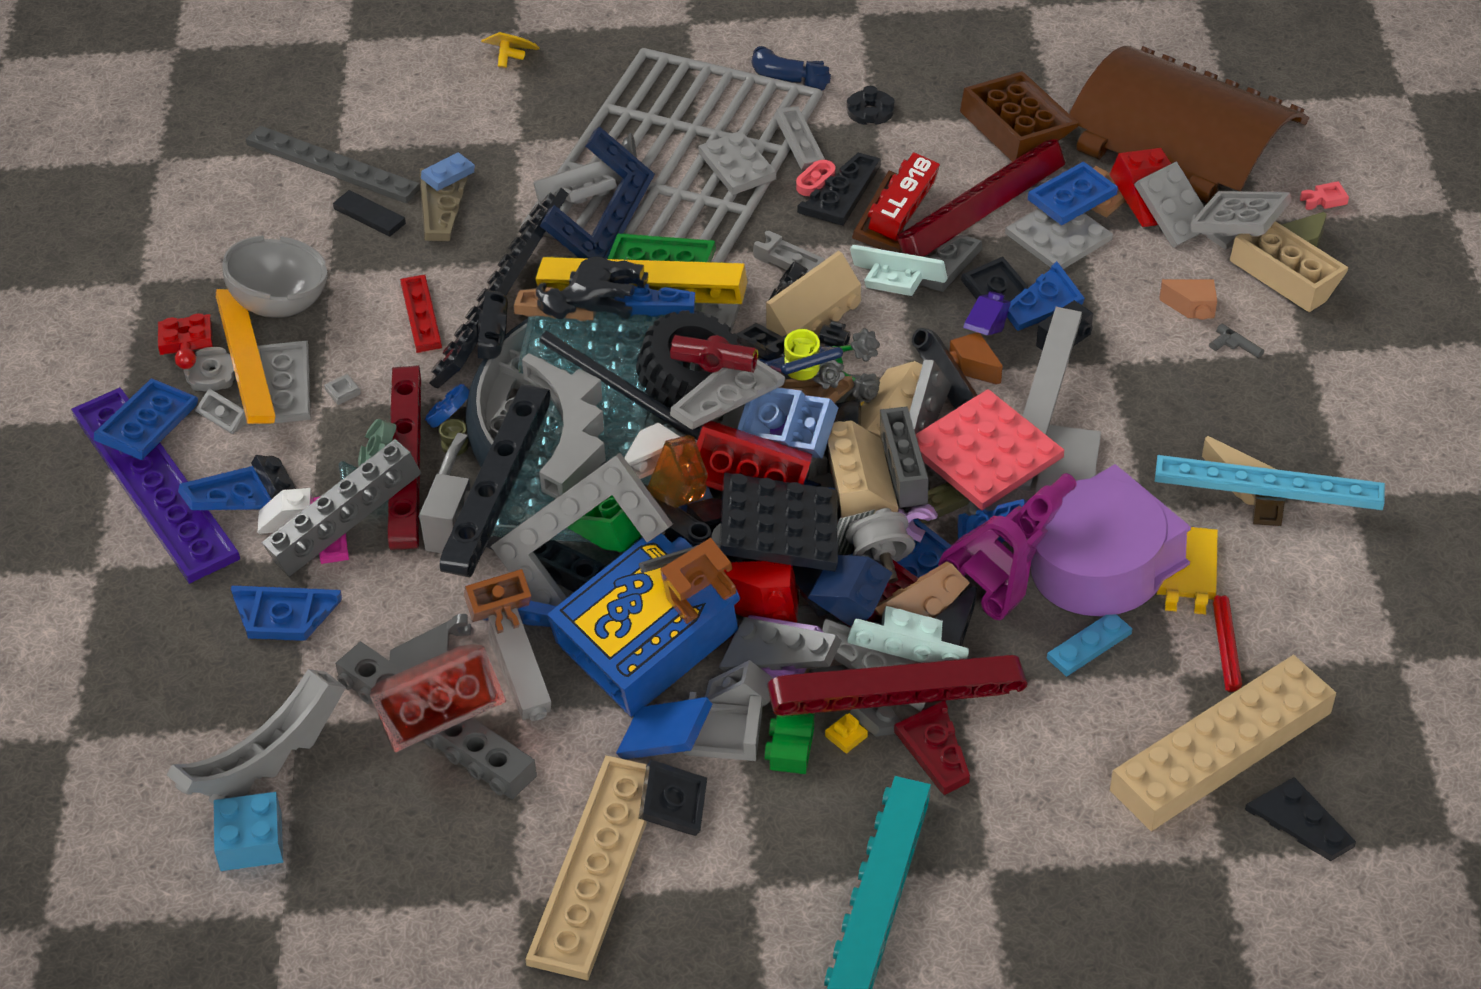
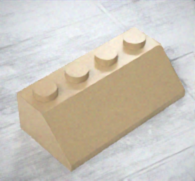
M1276 221L1263 235H1237L1230 257L1232 263L1308 312L1313 311L1327 301L1348 271L1347 266Z
M837 251L767 301L766 328L782 337L797 329H807L813 331L818 336L823 325H830L831 321L838 322L844 313L850 309L857 308L861 301V284L843 253Z
M914 361L886 370L879 380L880 385L877 397L871 399L869 403L864 402L861 406V427L881 438L880 409L908 406L910 411L922 364Z
M853 421L835 422L828 439L826 451L834 487L837 490L841 518L875 510V513L883 508H889L891 512H898V505L881 438Z

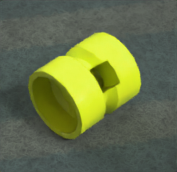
M797 329L790 332L785 338V363L820 353V340L813 331ZM820 364L788 375L796 380L812 379L817 375Z

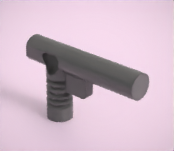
M1223 323L1216 330L1220 336L1209 343V347L1214 351L1227 345L1231 349L1239 346L1257 358L1264 354V349Z

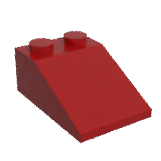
M1162 148L1119 153L1109 174L1142 227L1156 226L1158 223L1134 184L1138 180L1171 164Z
M768 561L732 562V570L729 572L726 569L724 570L735 585L740 596V601L734 605L735 614L743 617L752 615L798 622L799 595L793 565Z

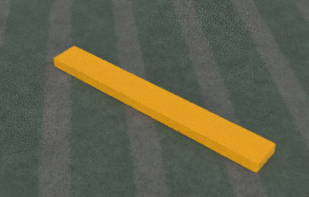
M217 289L216 299L247 423H275V412L248 310L232 297L228 289Z

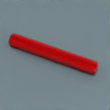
M1217 595L1214 597L1213 609L1225 689L1228 692H1236L1242 686L1230 600L1226 595Z

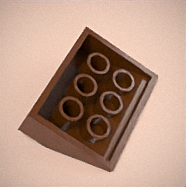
M1023 71L964 88L960 112L1012 162L1045 141L1052 139L1061 140L1079 125L1078 121Z

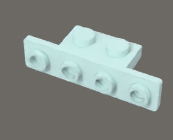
M852 245L850 248L854 265L871 269L864 280L866 288L912 296L922 279L943 283L948 279L945 264L942 260Z
M889 606L885 607L882 614V625L855 619L847 640L848 643L921 663L967 659L969 655L968 648L941 641L942 620Z

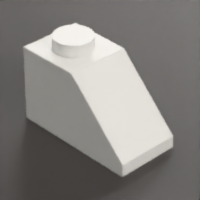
M311 488L282 490L259 510L258 534L274 533L312 504Z

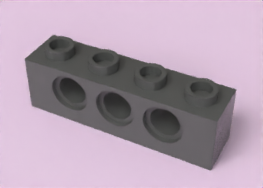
M908 406L880 409V436L899 507L928 504V477Z

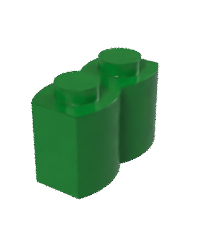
M815 714L777 715V719L771 718L769 736H772L773 740L772 742H767L765 748V760H770V770L798 774L807 773L815 727Z

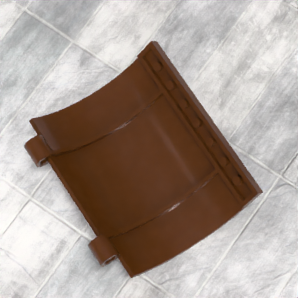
M1122 46L1110 53L1091 74L1069 113L1079 122L1078 126L1087 129L1079 137L1077 151L1100 160L1107 149L1117 153L1162 148L1171 164L1177 161L1200 201L1206 204L1217 193L1219 183L1242 192L1257 160L1279 129L1290 120L1305 126L1310 118L1303 113L1305 109L1291 104L1289 108L1281 105L1283 101L1270 95L1268 99L1260 97V91L1250 87L1246 91L1238 88L1240 84L1226 79L1224 83L1217 80L1218 75L1205 70L1204 74L1196 72L1197 67L1184 62L1183 66L1175 63V58L1165 54L1160 58L1154 55V50L1142 46L1141 50L1132 46Z

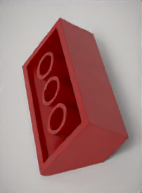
M709 421L702 426L685 479L722 491L724 472L804 484L813 454L714 421Z

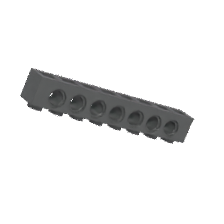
M360 641L335 663L338 673L337 680L347 690L352 688L366 704H375L380 708L385 717L388 719L395 718L401 722V725L408 733H416L421 736L426 745L431 749H440L451 763L455 765L460 763L466 767L468 773L474 779H483L489 783V786L496 794L500 796L505 794L513 800L537 777L535 759Z

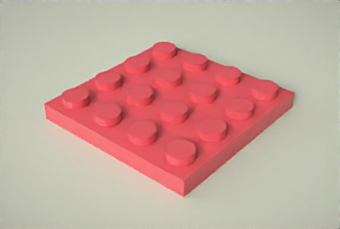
M989 389L916 434L923 462L981 510L989 507L1064 458L1065 451Z

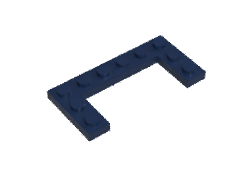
M599 126L593 131L585 147L620 175L622 180L592 235L555 205L548 210L540 224V227L578 258L588 259L597 256L608 259L617 234L624 233L655 175L654 172Z

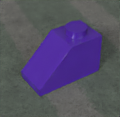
M989 291L988 295L979 296L963 328L985 335L1002 332L1011 302L1004 300V295Z

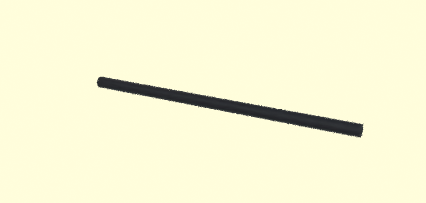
M546 330L539 340L540 343L587 373L601 379V382L681 433L698 440L701 432L700 427L693 430L670 416L671 409L549 331Z

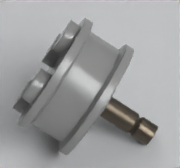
M883 508L876 511L873 515L849 523V529L846 532L848 542L854 545L855 551L852 556H868L891 571L892 575L888 581L889 584L898 581L893 560L897 562L905 558L915 548L914 539L906 531L909 524L907 517L899 512H891L889 508Z

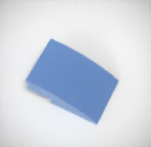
M776 388L745 404L737 429L813 454L812 457L822 459L838 407L830 398L807 396L801 390ZM786 420L781 436L770 434V429L781 427Z

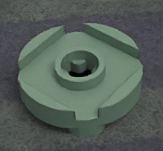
M376 419L365 435L369 439L367 446L361 445L358 466H361L392 442L396 431V424L381 419Z

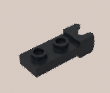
M758 323L736 334L742 346L758 349V355L766 358L768 361L785 356L784 341L787 335L782 337Z

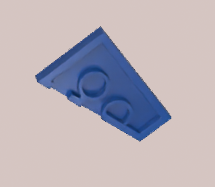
M1056 261L1048 272L1044 275L1041 274L1032 286L1024 289L1011 301L1007 318L1015 329L1019 331L1044 321L1054 314L1056 307L1063 308L1073 300L1082 305L1084 297Z

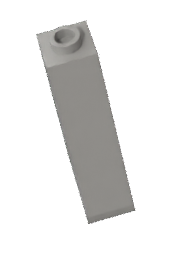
M517 608L511 609V611L516 614L520 626L513 629L512 622L506 618L505 612H501L503 615L501 624L504 630L497 634L495 628L496 616H488L489 642L522 721L529 718L531 721L544 718L548 712H551V699Z

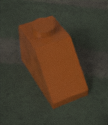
M976 332L950 340L949 353L965 376L996 385L1001 383L1003 365L980 333Z

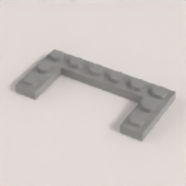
M621 453L607 461L491 546L509 572L523 570L531 593L530 601L557 606L567 598L533 551L611 495L646 542H649L672 525V522Z

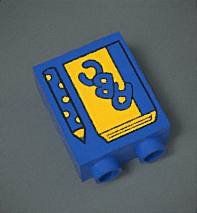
M661 533L649 542L642 538L547 614L556 643L631 718L642 707L647 706L738 630L734 605L740 601L737 590L736 594L723 600L710 584L689 597L687 601L697 612L698 617L686 624L667 600L660 571L661 568L641 573L639 563L692 547L682 537H678L672 543Z

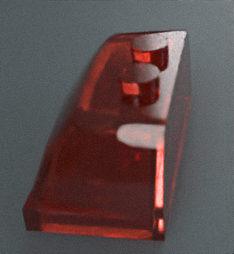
M476 644L456 647L380 681L370 691L371 700L394 752H398L507 702L485 647Z

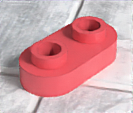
M828 160L815 161L797 177V192L803 196H810L814 190H820L830 176H835L834 163Z

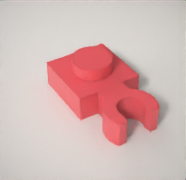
M1339 181L1315 186V191L1303 190L1300 195V201L1306 200V210L1315 209L1317 205H1322L1324 209L1347 205L1349 199Z

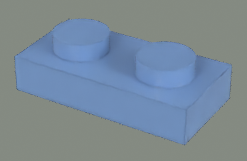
M458 152L422 170L421 179L436 191H439L474 173L475 165Z

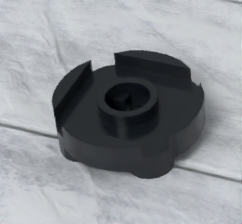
M866 86L863 90L847 98V113L853 121L859 124H882L892 118L895 100L887 93L877 90L875 86Z
M796 261L793 262L779 280V285L777 288H774L768 301L804 276L808 269Z

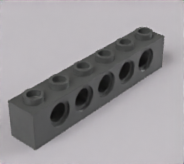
M394 439L262 541V544L272 560L290 577L422 473L411 453Z

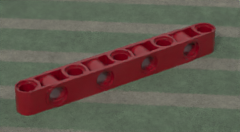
M420 366L392 367L390 422L396 424V431L392 441L396 439L411 453L420 469ZM420 475L388 499V543L390 550L419 549Z

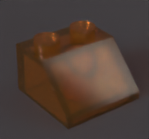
M686 435L665 441L647 490L653 497L674 508L700 500L707 488L705 482L708 473L693 436Z

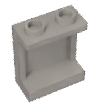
M690 692L689 700L697 699L696 692ZM750 695L749 706L712 703L713 705L692 750L685 751L684 755L756 761L762 719V696Z

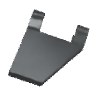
M457 614L449 621L391 649L389 661L408 674L442 670L469 672L470 662L466 660L465 650H456L448 656L450 634L455 636L471 635V624H468V615Z

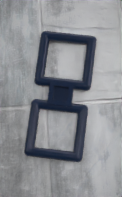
M820 346V353L789 363H785V356L771 361L762 358L759 361L780 374L788 375L841 358L843 350L840 347Z

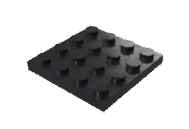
M724 472L720 550L724 555L835 572L838 564L837 490L827 487L803 485L797 482L790 483L770 478H757Z

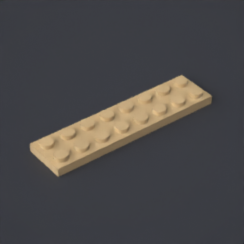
M605 755L526 956L527 966L589 980L647 821L638 819L647 764Z

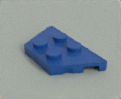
M231 586V592L246 634L251 639L306 641L342 601L341 590Z

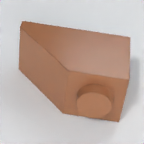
M1162 279L1160 301L1187 318H1198L1201 320L1215 318L1217 295L1214 279Z

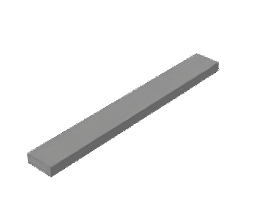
M1060 307L1055 308L1023 413V417L1045 435H1047L1082 318V312ZM1034 477L1019 486L1018 489L1030 491Z

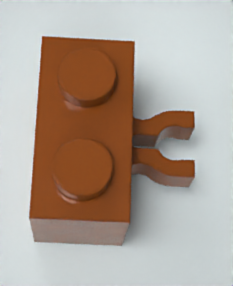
M520 569L465 586L464 598L472 622L495 615V628L497 634L504 630L501 624L503 620L501 612H505L506 618L512 622L513 629L520 626L519 620L511 609L528 606L531 600V593L523 570Z

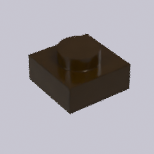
M1255 494L1253 524L1282 526L1285 499Z

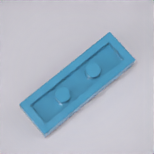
M1116 614L1105 615L1048 652L1047 659L1067 677L1131 635L1132 628Z

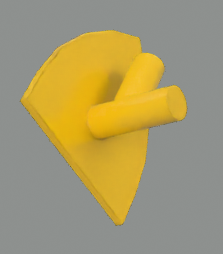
M501 32L481 40L483 43L500 46L498 67L507 68L508 57L524 59L525 51L515 48L540 49L539 46L529 40Z

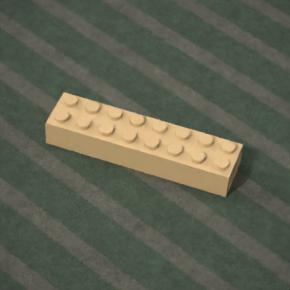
M1293 654L1115 768L1112 772L1110 791L1150 831H1153L1331 714L1336 692Z

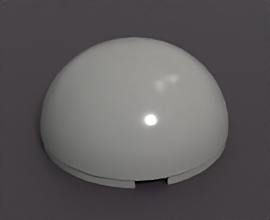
M264 235L243 239L227 250L222 264L223 278L232 297L248 311L264 317H289L306 310L319 298L327 280L326 262L322 255L304 242L280 236V240L264 239Z

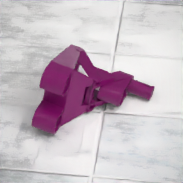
M1068 473L1062 474L1051 486L1042 487L1023 507H1016L1006 517L994 515L988 521L958 539L941 556L938 563L939 566L945 562L952 563L963 576L968 574L987 591L982 598L981 605L984 612L991 618L1002 620L1025 597L1031 560L1037 551L1036 547L1048 532L1045 527L1052 521L1062 506V499L1077 486L1076 480ZM1000 536L1014 548V554L997 540Z

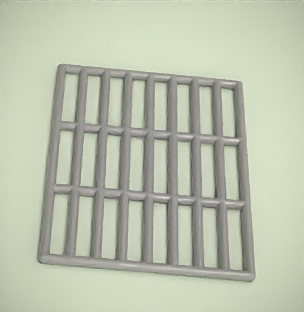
M642 48L557 173L582 166V164L575 162L585 149V145L593 131L602 124L608 113L620 116L609 133L615 140L630 119L642 121L633 135L636 148L652 124L664 127L642 161L648 168H650L674 129L686 132L655 183L651 182L646 190L649 192L623 234H634L659 194L670 196L671 199L647 236H659L681 200L694 202L673 238H685L704 205L717 208L700 236V240H710L727 211L740 214L739 218L712 261L724 263L771 181L757 186L746 205L733 202L737 194L732 195L729 190L723 199L711 197L712 192L720 181L714 172L700 194L687 191L705 163L700 154L696 157L678 188L666 186L667 180L696 135L708 137L707 143L732 134L724 131L754 83L766 86L739 130H742L746 136L749 134L775 89L788 91L779 108L790 107L798 94L810 96L801 112L806 122L821 99L823 92L820 89ZM646 58L657 60L628 106L625 108L615 105ZM666 64L678 65L679 67L650 111L646 113L636 110ZM689 68L700 70L697 78L671 118L658 116ZM710 73L721 75L722 78L693 123L680 121ZM731 79L744 81L715 129L702 126ZM773 116L759 140L747 138L761 154L763 151L776 154L770 165L777 173L791 148L786 139L782 145L769 142L779 126L775 116ZM594 155L589 163L600 159ZM622 179L617 180L615 182L620 184ZM594 195L576 221L580 227L584 229L605 195ZM565 200L560 210L567 215L573 203ZM529 214L527 215V217L525 218V220L523 221V223L521 224V226H522L527 220L530 221V219H531L532 217H531ZM545 232V234L543 235L545 237L555 239L548 232Z

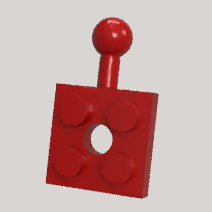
M198 313L180 319L171 317L158 322L160 355L176 353L175 363L181 369H190L195 365L196 355L192 350L213 347L210 314L203 315Z

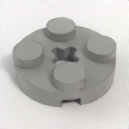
M221 347L200 349L196 352L195 365L190 369H184L186 381L195 391H207L209 388L213 391L226 389L232 386L236 378L231 356L226 352V349Z

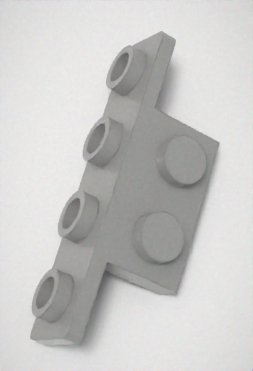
M600 159L536 180L533 184L540 205H542L543 199L550 192L554 194L560 188L569 193L565 200L573 204H580L587 201V197L609 194V190L617 188L615 181L622 179V177Z

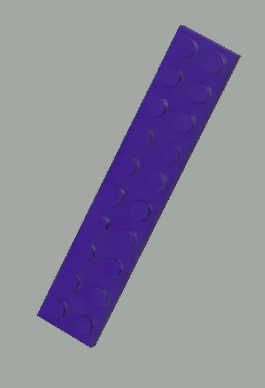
M121 387L71 409L75 420L189 584L240 560L238 550L210 511L191 510L178 492L179 485L188 481L161 443L143 460H140L94 441V432L129 400Z

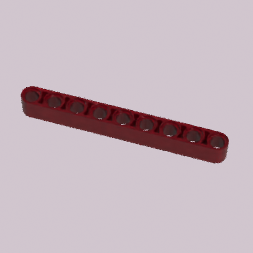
M1052 139L1039 144L900 233L897 239L902 253L920 257L926 256L1063 167L1066 162L1059 141Z
M1016 655L782 675L771 679L767 683V688L774 713L779 716L999 696L1009 694L1013 690L1021 692L1027 687L1028 683L1020 658Z

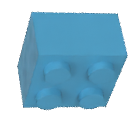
M276 792L214 800V852L220 871L283 863L282 812Z

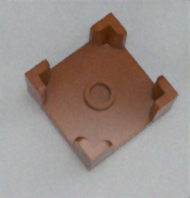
M709 538L660 569L667 600L686 624L698 617L697 612L687 599L711 584L723 600L736 594L735 585L724 572L725 569L727 572L732 570L731 562L712 538Z

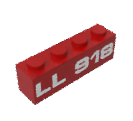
M915 152L912 153L908 160L904 159L900 165L899 174H894L889 182V188L882 190L878 204L873 203L868 213V217L871 218L869 229L896 241L897 236L902 232L935 183L940 164Z

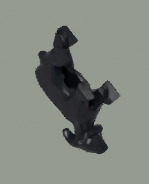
M594 256L582 261L576 272H571L570 285L564 290L560 291L559 289L551 288L549 291L544 292L547 287L546 283L539 284L536 288L537 307L546 315L556 319H564L567 314L576 312V308L591 312L614 313L621 318L629 319L633 311L632 307L626 306V302L617 301L609 297L624 299L625 296L633 295L635 292L633 284L644 288L649 278L648 272H644V265L634 264L625 260L610 261Z

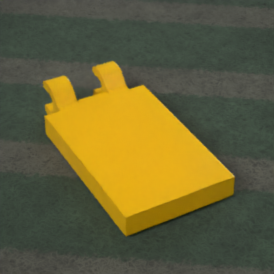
M1191 527V530L1187 532L1186 559L1190 561V565L1165 579L1157 591L1159 595H1166L1165 611L1177 612L1179 597L1195 598L1194 613L1206 615L1208 599L1214 600L1216 596L1217 529Z

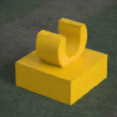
M848 713L825 730V737L847 754L868 737V731L859 724V720Z

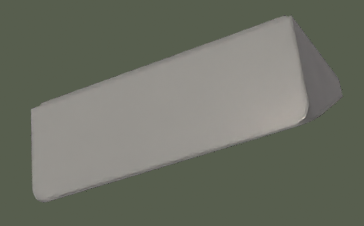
M210 388L195 409L196 412L231 434H234L247 424L244 409Z

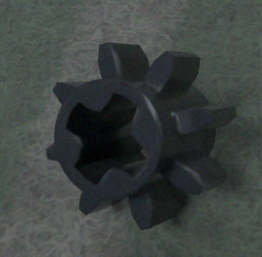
M831 321L830 326L825 324L821 329L819 335L820 344L830 347L846 346L849 344L851 333L845 330L846 324Z

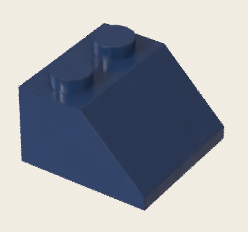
M838 555L836 571L822 570L808 598L852 627L855 619L866 621L873 614L892 572L868 556Z

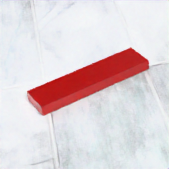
M426 275L400 279L416 353L441 349V338Z

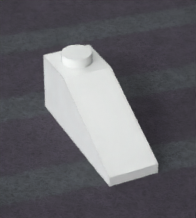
M660 423L654 424L639 431L625 456V460L639 479H642L678 463L683 438Z

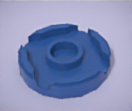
M459 384L446 393V398L441 402H437L427 413L425 420L429 426L434 428L454 414L468 399L470 389L464 384Z

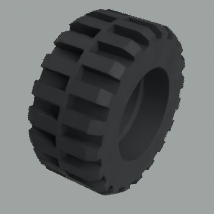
M682 310L679 314H676V312L666 314L665 318L660 317L654 321L653 325L646 332L637 357L636 373L639 376L638 380L642 388L646 387V394L671 409L673 405L713 373L690 370L680 365L676 360L671 359L670 350L674 336L707 340L713 335H718L733 345H739L740 339L736 333L732 334L730 332L731 328L727 324L719 323L718 318L712 315L707 317L704 316L703 312L696 311L695 313H690L689 310Z

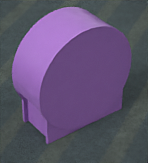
M1114 464L1090 479L1077 480L1075 489L1071 490L1062 499V506L1052 521L1045 527L1048 532L1036 547L1037 551L1031 560V574L1041 594L1064 610L1088 616L1124 613L1147 602L1159 590L1165 579L1190 565V561L1186 559L1187 532L1191 530V527Z

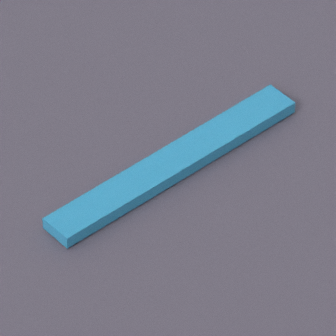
M1162 455L1157 456L1154 482L1383 510L1385 483Z

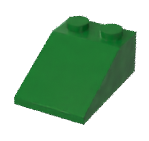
M612 495L567 527L603 549L618 552L627 551L642 536Z

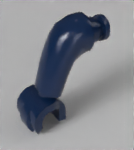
M759 46L753 51L751 63L758 75L792 83H801L802 78H804V86L825 90L826 85L830 83L831 74L829 73V67L825 66L823 61H806V66H804V61L779 57L765 46Z

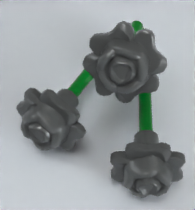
M863 328L859 333L853 334L854 341L851 342V345L840 347L843 352L854 350L857 359L862 358L863 361L867 362L871 357L878 355L877 348L880 347V343L876 339L874 331L868 332L866 328ZM841 357L820 364V369L813 380L821 384L823 389H828L829 386L836 388L840 380L845 376L851 375L842 371L844 365ZM863 373L860 378L852 377L854 382L852 396L856 397L855 399H859L860 403L863 401L869 403L871 399L877 397L880 381L877 380L876 374L867 375Z

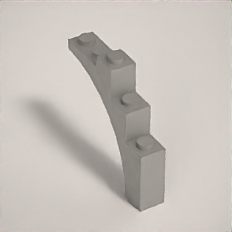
M528 353L522 359L524 379L536 387L546 388L551 391V401L560 413L564 425L560 442L554 454L539 472L541 491L556 499L598 469L606 461L604 442L598 438L604 431L603 411L596 406L602 400L601 379L581 369H578L571 375L566 370L559 369L547 363L544 359Z
M308 669L284 704L249 737L229 750L209 759L190 764H172L167 776L176 783L175 787L179 791L188 795L201 793L209 796L208 800L213 805L214 800L246 796L256 778H274L279 773L292 749H310L314 745L346 687L327 672Z

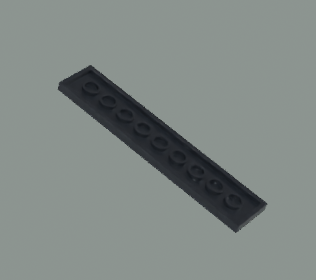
M560 188L554 194L550 192L543 199L542 205L536 204L529 213L532 218L530 221L527 220L519 229L521 236H517L509 245L508 249L511 250L509 255L505 254L499 261L498 266L500 269L495 271L488 279V289L484 288L476 298L479 302L478 305H474L465 316L468 321L456 330L454 334L456 337L455 342L451 341L443 351L445 358L443 361L440 359L433 367L431 372L434 375L429 384L434 388L441 387L462 369L478 343L479 314L483 311L485 291H498L505 296L508 294L546 232L540 227V224L548 210L554 205L560 209L569 195L563 188Z

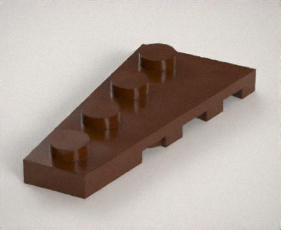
M889 170L855 228L852 238L881 250L900 253L901 248L898 239L895 241L869 229L871 218L868 217L871 206L873 203L878 204L882 190L889 188V182L894 174L898 175V173Z

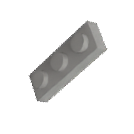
M799 107L776 109L774 116L801 170L807 169L815 161L825 160Z

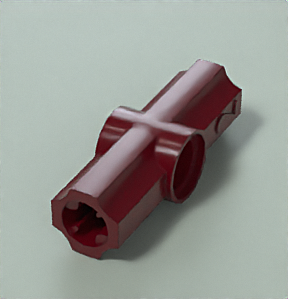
M675 335L672 340L670 355L673 360L698 363L708 372H718L721 368L754 373L757 366L758 349L729 344L725 338L718 335H713L707 340Z

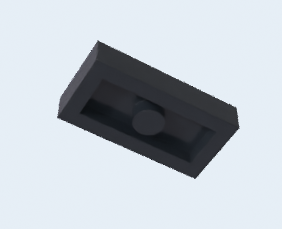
M255 455L251 464L270 498L273 499L282 490L296 489L279 458Z

